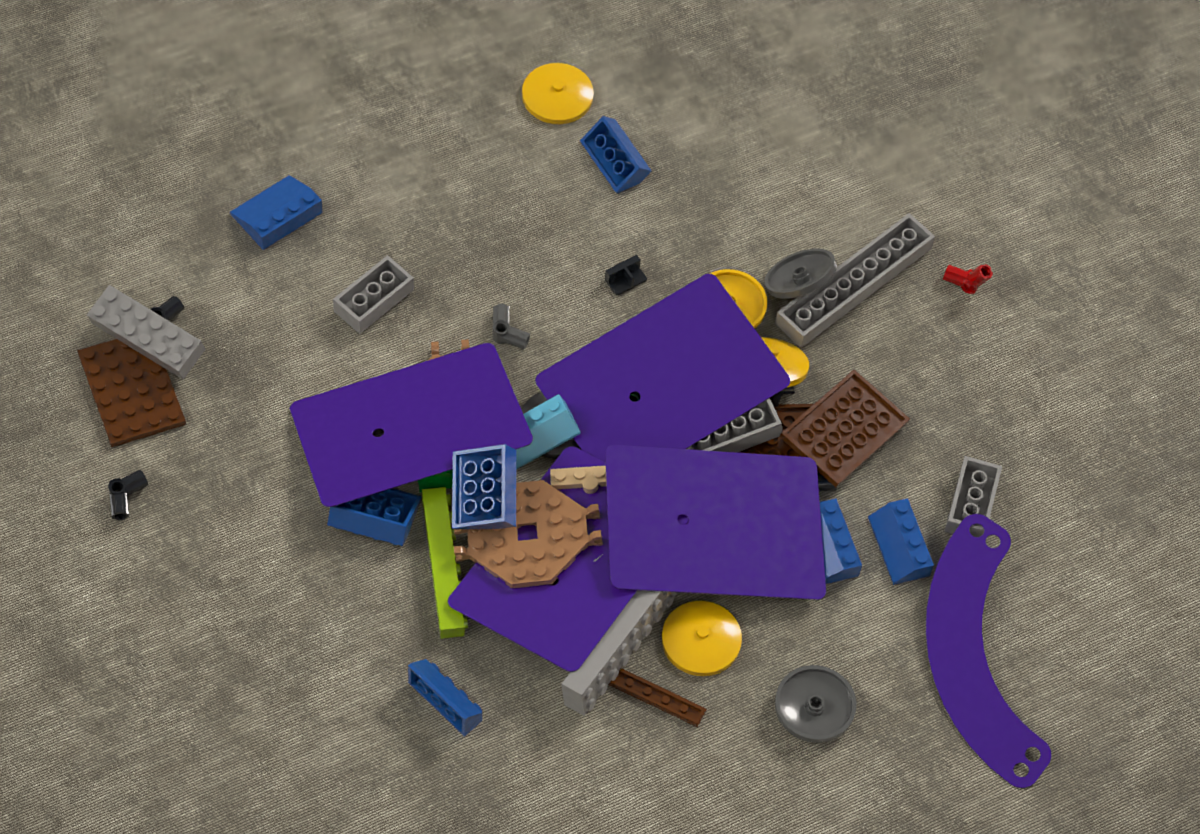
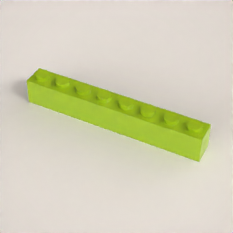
M445 487L422 489V503L440 639L462 637L465 635V629L468 628L467 616L463 617L462 613L454 610L448 604L449 596L461 582L458 581V575H461L460 563H456L453 540H456V535L454 534V529H451L450 524L452 523V511L448 510V506H451L450 494H446Z

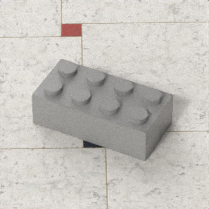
M387 255L333 299V310L360 334L414 290V277Z
M967 456L964 457L944 532L953 534L962 520L971 514H981L990 518L1002 466ZM974 524L969 529L970 534L974 537H980L984 534V528L979 524Z

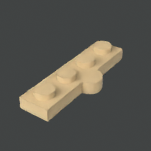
M606 466L550 469L551 486L556 489L583 488L586 493L592 494L598 490V485L601 487L606 486Z

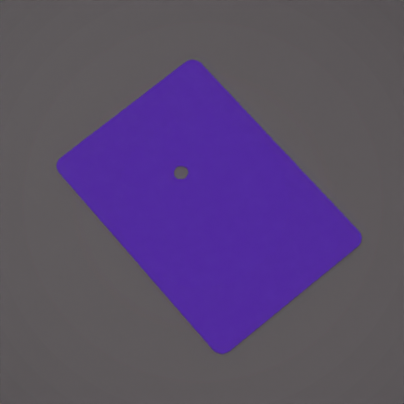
M705 274L540 372L536 376L535 382L547 400L558 394L563 398L581 434L574 437V440L582 451L605 462V451L610 445L686 449L788 387L790 377L717 277L713 274ZM638 392L641 398L639 401L633 402L629 398L630 394Z
M483 343L293 402L290 406V411L321 503L326 507L337 506L452 470L454 451L503 444L516 450L530 445L533 441V436L497 350L491 343ZM376 429L384 431V434L380 437L373 436V432Z
M610 445L607 447L605 462L610 581L615 588L816 600L822 599L825 596L826 582L817 465L813 459L796 456L630 445ZM686 515L689 519L688 524H679L678 516Z
M568 447L563 450L541 480L551 485L550 469L606 466V462L576 447ZM598 485V490L592 494L586 493L583 488L557 489L584 508L592 504L599 505L600 519H586L587 532L590 535L593 531L601 530L603 545L588 546L584 551H581L575 557L576 560L557 576L559 582L556 585L551 586L548 584L511 588L506 585L505 581L499 577L496 578L486 571L482 565L475 563L449 596V606L566 671L573 672L578 670L637 591L618 589L611 584L607 487H601L600 485ZM679 515L677 518L681 525H686L689 521L686 515ZM525 525L517 529L518 541L538 539L537 526Z

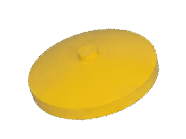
M549 63L537 67L529 73L522 87L523 103L529 113L535 118L550 124H567L582 118L589 111L593 102L594 92L590 79L580 69L564 63Z
M723 269L710 273L717 277L754 329L757 328L763 321L767 310V296L762 285L751 275L738 270Z
M761 337L789 375L790 384L788 387L795 386L804 381L809 370V360L804 352L789 342L776 338Z
M692 601L677 607L667 617L662 630V647L669 661L679 670L694 676H712L725 671L738 657L742 643L741 629L735 617L724 607L708 601Z

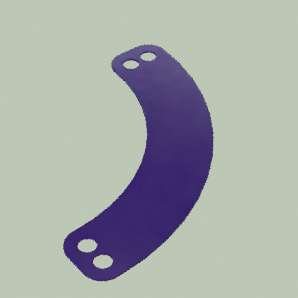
M971 514L962 520L949 539L938 561L931 583L926 612L928 658L942 703L955 727L971 749L1009 784L1017 788H1026L1033 785L1049 765L1051 749L1043 739L1031 731L1014 714L1003 699L989 670L982 637V615L985 597L998 565L1010 549L1011 538L1004 528L988 517L981 514ZM974 524H979L984 528V534L980 537H974L970 534V527ZM996 535L999 537L1000 545L997 548L988 547L986 544L988 536ZM1031 747L1037 748L1040 751L1039 760L1034 762L1029 761L1025 756L1026 750ZM1024 763L1028 766L1029 772L1025 777L1015 775L1013 769L1016 764Z

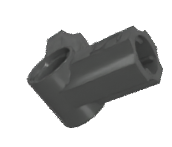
M505 304L493 306V340L498 344L508 343L525 349L530 339V333L509 325V306Z

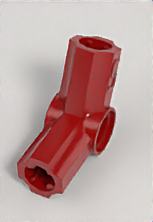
M987 264L979 265L974 270L970 269L968 271L948 265L942 280L961 286V289L968 294H974L979 286L992 277L993 272Z

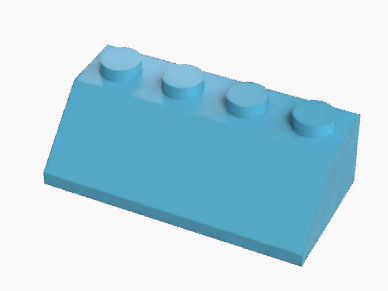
M559 394L523 414L533 436V441L528 446L516 449V469L581 434L566 402Z

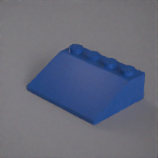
M290 175L230 211L231 216L262 250L323 213L322 200L310 187Z
M503 444L454 451L452 529H503L516 527V450Z
M393 488L330 507L327 525L336 529L350 531L357 535L368 536L375 540L386 541L393 545L403 546L409 535L422 496Z
M837 499L820 502L826 584L858 577L862 563Z

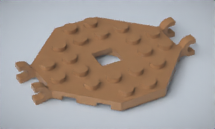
M544 480L516 483V527L503 529H454L455 535L468 532V548L454 546L456 562L471 559L473 562L482 565L486 571L496 578L499 577L505 581L506 585L511 588L552 584L563 569L566 570L576 560L575 557L581 551H584L588 546L603 545L601 530L593 531L590 535L587 532L586 519H600L599 505L592 504L584 508ZM525 525L537 526L538 539L518 541L517 529Z

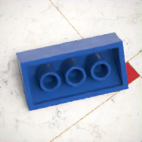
M602 116L580 140L616 193L640 184L652 172L616 119Z
M908 498L889 502L868 516L893 585L931 575L934 564Z
M424 659L408 665V683L464 737L482 722V709L476 703L473 704L463 690H458L448 676L444 677L436 664Z

